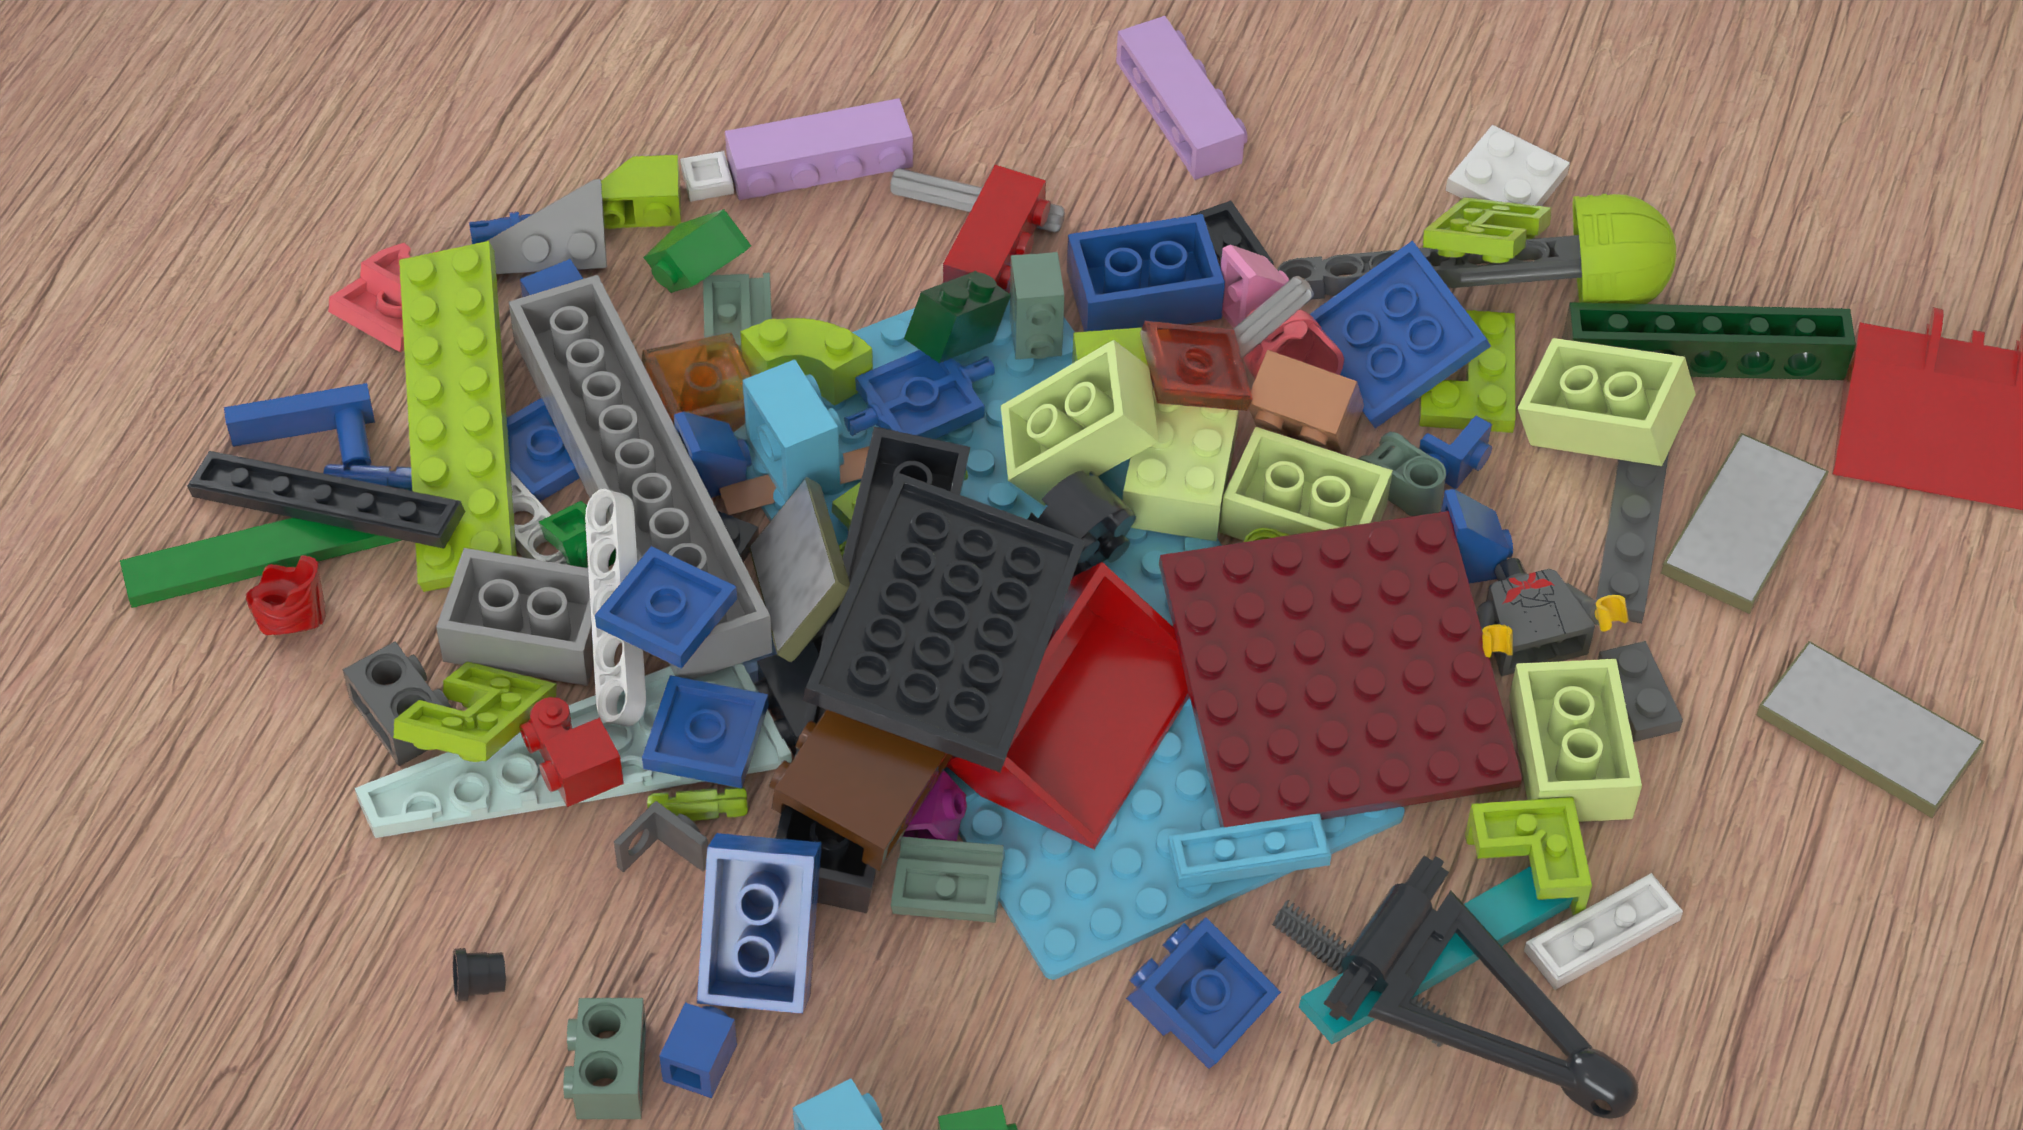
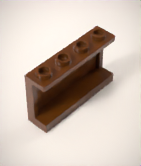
M825 709L826 711L818 723L810 720L803 729L796 743V748L799 749V752L793 761L789 763L784 760L775 771L769 784V788L774 790L771 809L781 814L788 805L864 848L862 862L880 871L953 755Z

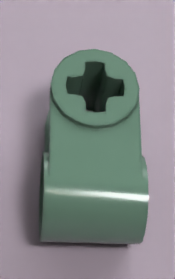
M1396 432L1386 433L1379 441L1380 446L1370 455H1363L1358 458L1359 460L1393 470L1388 501L1401 508L1407 515L1419 516L1439 513L1441 510L1446 477L1444 465L1438 459L1429 456L1412 445L1402 435Z

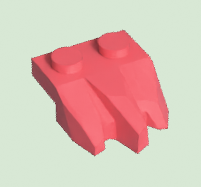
M403 242L380 250L361 262L360 278L329 297L328 312L398 352H402L404 350L399 260L410 258L411 248Z

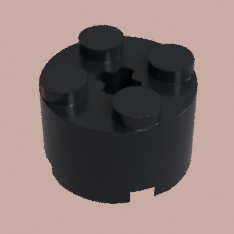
M1082 470L1063 479L1042 498L1047 507L1039 518L1032 512L1027 520L1086 541L1075 569L1074 577L1104 562L1106 559L1110 563L1119 559L1130 545V541L1125 536L1133 525L1136 516L1094 472L1090 471L1088 476Z

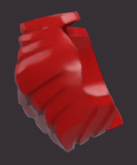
M302 555L296 567H284L274 564L266 566L260 583L246 593V602L249 610L264 635L298 633L315 629L324 623L326 617L325 601L319 565L315 558Z

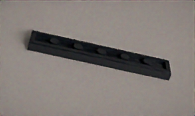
M214 451L208 452L187 485L192 497L443 549L446 547L465 513L462 502L459 500Z

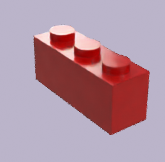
M994 165L943 263V283L977 271L989 275L996 281V285L1010 293L1011 255L1030 254L1034 242L1033 233L1037 226L1043 227L1050 212L1051 202L1046 200V180Z

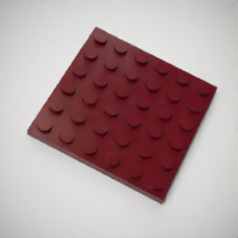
M1449 511L1160 555L1159 568L1220 827L1225 828L1312 814H1320L1321 820L1520 787L1523 780L1491 662L1483 650L1482 630Z

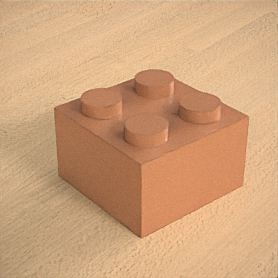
M1267 350L1246 401L1256 426L1343 455L1346 453L1364 408L1357 381Z

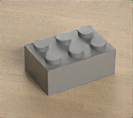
M464 548L436 626L443 662L463 665L468 661L521 675L588 686L594 667L588 568Z

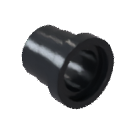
M455 948L453 950V986L456 1002L468 1001L471 995L505 992L506 973L503 952L467 953L465 948Z

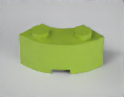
M806 318L768 319L740 331L742 364L744 370L750 376L795 359L805 376L811 374L815 378L821 396L834 406L858 393L855 377L873 370L872 348L850 330L832 323Z

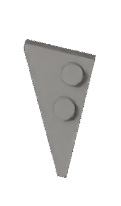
M601 179L588 182L487 240L495 251L496 274L539 272L568 259H571L577 269L607 268Z

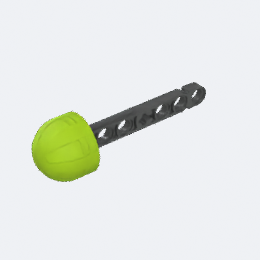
M1621 194L1588 195L1587 197L1574 196L1573 236L1526 239V247L1513 259L1510 258V261L1505 263L1487 262L1482 259V255L1465 253L1462 257H1444L1438 255V249L1419 248L1448 288L1577 278L1579 302L1647 304L1655 299L1666 287L1676 263V242L1668 221L1647 202L1636 197ZM1398 250L1335 255L1322 260V256L1296 258L1283 262L1277 270L1283 271L1289 280L1295 276H1300L1311 285L1310 287L1314 293L1312 299H1325V295L1335 296Z

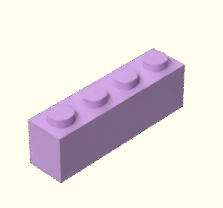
M1166 16L1118 31L1117 64L1193 179L1196 180L1242 164L1244 144L1247 143L1246 128L1239 118L1235 119L1228 109L1222 91L1218 88L1215 89L1207 78L1203 63L1199 59L1195 60L1189 52L1183 34L1179 30H1174Z
M899 98L725 131L727 163L739 200L763 197L769 194L804 189L884 172H893L898 168L913 167V136Z

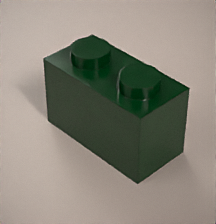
M977 271L921 291L904 339L938 363L991 343L995 339L1011 294L996 285V281L992 277Z

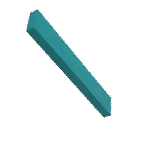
M1530 866L1466 902L1464 905L1497 942L1503 946L1569 908L1573 897L1538 900ZM1454 933L1412 998L1479 960L1456 933ZM1343 973L1301 996L1299 1008L1332 1045L1376 1020L1367 1015L1382 994L1379 991H1370L1352 1020L1348 1021L1342 1016L1338 1020L1334 1019L1329 1015L1332 1009L1324 1005V1001Z

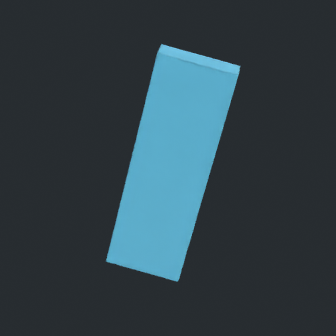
M1320 814L1168 835V848L1178 888L1329 866L1331 861V853Z

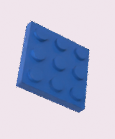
M1413 240L1310 313L1326 335L1341 350L1344 356V365L1340 375L1357 381L1364 403L1363 413L1374 428L1380 426L1491 347L1487 338Z

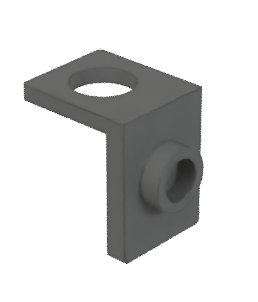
M657 801L614 841L617 868L622 872H625L657 839L702 872L706 870L708 839L700 833L696 824L683 814L676 816ZM643 831V834L638 843L632 849L628 850L631 842L636 837V835Z

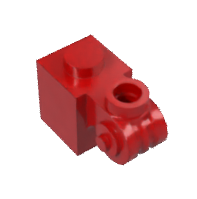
M549 697L537 702L531 709L530 720L519 725L522 739L529 753L532 754L540 751L545 761L539 764V768L550 792L558 790L566 806L569 807L623 785L620 755L600 717L572 728L569 705L560 698Z

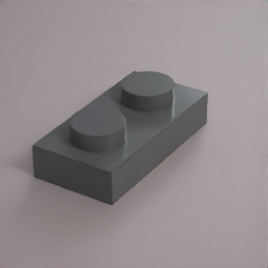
M1646 641L1599 652L1598 660H1617L1633 742L1680 731L1683 719Z

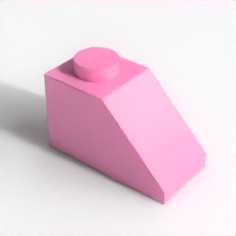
M1231 244L1222 248L1221 272L1225 281L1222 315L1235 328L1253 309L1256 310L1285 285L1289 278L1283 271H1278L1265 256Z

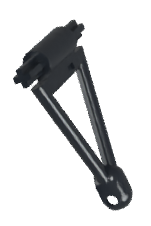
M1424 855L1405 883L1395 884L1390 888L1342 959L1341 967L1344 973L1324 1001V1005L1332 1009L1329 1015L1336 1020L1342 1016L1350 1021L1370 991H1379L1382 994L1367 1015L1369 1017L1561 1086L1564 1093L1572 1101L1594 1116L1613 1119L1627 1114L1638 1099V1082L1631 1071L1604 1052L1594 1049L1452 890L1438 910L1433 909L1431 900L1447 878L1449 872L1441 867L1444 863L1443 860L1436 856L1431 860ZM1454 933L1464 941L1568 1057L1566 1060L1409 1004V1001ZM1595 1100L1606 1101L1612 1110L1600 1108Z

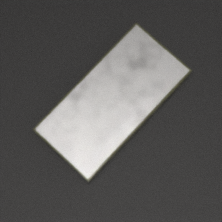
M1741 433L1664 561L1661 574L1750 614L1826 482L1829 471Z
M808 477L803 480L749 547L762 599L770 614L771 633L777 655L790 662L797 658L841 605L850 585L821 486Z
M1808 641L1761 702L1756 714L1763 720L1931 818L1934 817L1980 753L1985 742Z

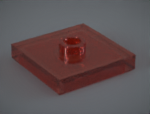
M1151 321L1144 322L1140 335L1157 403L1240 411L1248 410L1253 399L1234 329Z

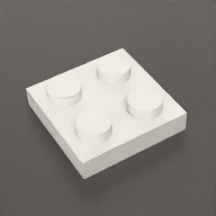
M1492 125L1448 177L1446 191L1460 198L1466 197L1543 206L1567 176L1570 162Z

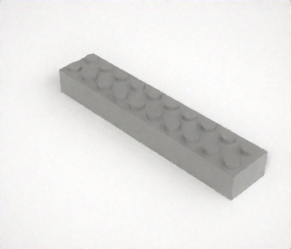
M594 275L510 301L509 309L514 341L589 498L599 489H608L629 496L633 502L637 563L652 546L729 582L737 588V600L684 667L681 669L669 663L674 675L695 679L772 653L770 614L599 276ZM613 502L609 505L606 513V524L610 521L613 514Z

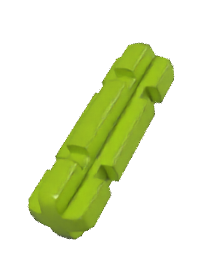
M725 787V793H717V788L677 791L676 797H669L668 792L650 794L647 799V809L657 801L676 816L683 814L692 821L719 818V813H727V818L745 816L748 811L745 787Z

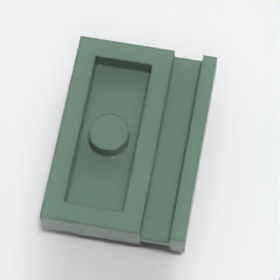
M763 273V278H749V274L709 275L703 279L706 359L742 357L740 331L760 324L765 320L772 319L770 273Z
M901 837L900 855L897 860L891 900L893 914L996 923L1002 879V864L1005 857L1003 845Z

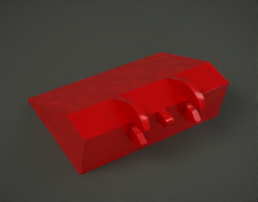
M1935 307L1932 308L1930 324H1927L1925 334L1860 322L1855 335L1856 346L1843 383L1832 474L2023 510V325L2020 341L2016 340L2015 349L2010 350L1984 345L1985 332L1972 330L1970 342L1941 337L1944 310Z
M1103 562L1074 576L1001 773L956 756L952 757L947 767L981 797L1095 850L1190 697L1173 626Z

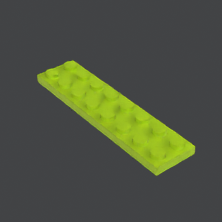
M489 241L399 260L412 491L459 500L462 502L465 510L462 519L444 549L415 543L417 581L423 592L451 586L464 548L517 556L495 251Z

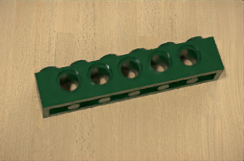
M1570 302L1562 336L1564 340L1683 356L1686 359L1691 377L1845 380L1856 346L1851 310L1844 308Z

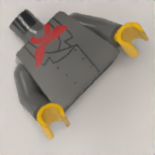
M1518 558L1506 559L1495 567L1494 574L1498 581L1489 586L1486 602H1483L1477 608V615L1482 630L1483 651L1486 657L1489 658L1494 653L1501 677L1513 674L1518 663L1559 662L1588 655L1595 625H1599L1600 630L1606 632L1612 628L1613 621L1629 622L1626 601L1623 596L1608 595L1598 600L1593 599L1571 584L1565 583L1555 570L1545 569L1527 574L1521 560Z

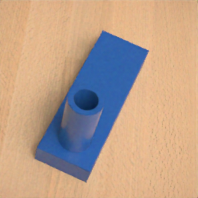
M367 383L224 407L226 425L233 447L337 429L342 465H345V469L351 470V465H371L372 463L365 424L375 423Z

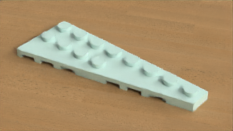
M743 663L692 679L758 692ZM670 666L645 676L646 706L642 717L637 723L626 727L607 723L601 719L620 755L624 784L579 803L705 782L643 769L642 756L669 676H675ZM622 691L618 699V714L622 711L625 703V691ZM596 695L569 705L572 728L600 717L596 707ZM768 709L747 774L777 769L784 760L789 763L792 762L791 752L784 739L781 738ZM521 733L516 735L486 762L466 761L457 754L447 752L355 788L357 800L375 838L566 806L558 790L553 792L548 790L539 768V764L545 761L540 751L532 754L529 753Z

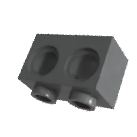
M395 641L342 669L350 700L398 766L428 751L415 747L413 743L393 738L394 719L418 700L451 708L444 693L439 688L432 691L425 682L427 681L426 672L415 655L412 654L407 657Z

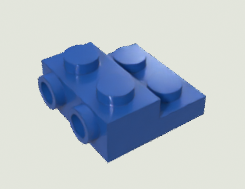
M1205 917L1191 929L1183 923L1167 938L1162 946L1169 953L1159 964L1150 958L1129 979L1136 988L1126 999L1163 1036L1171 1031L1209 1069L1226 1054L1281 991Z

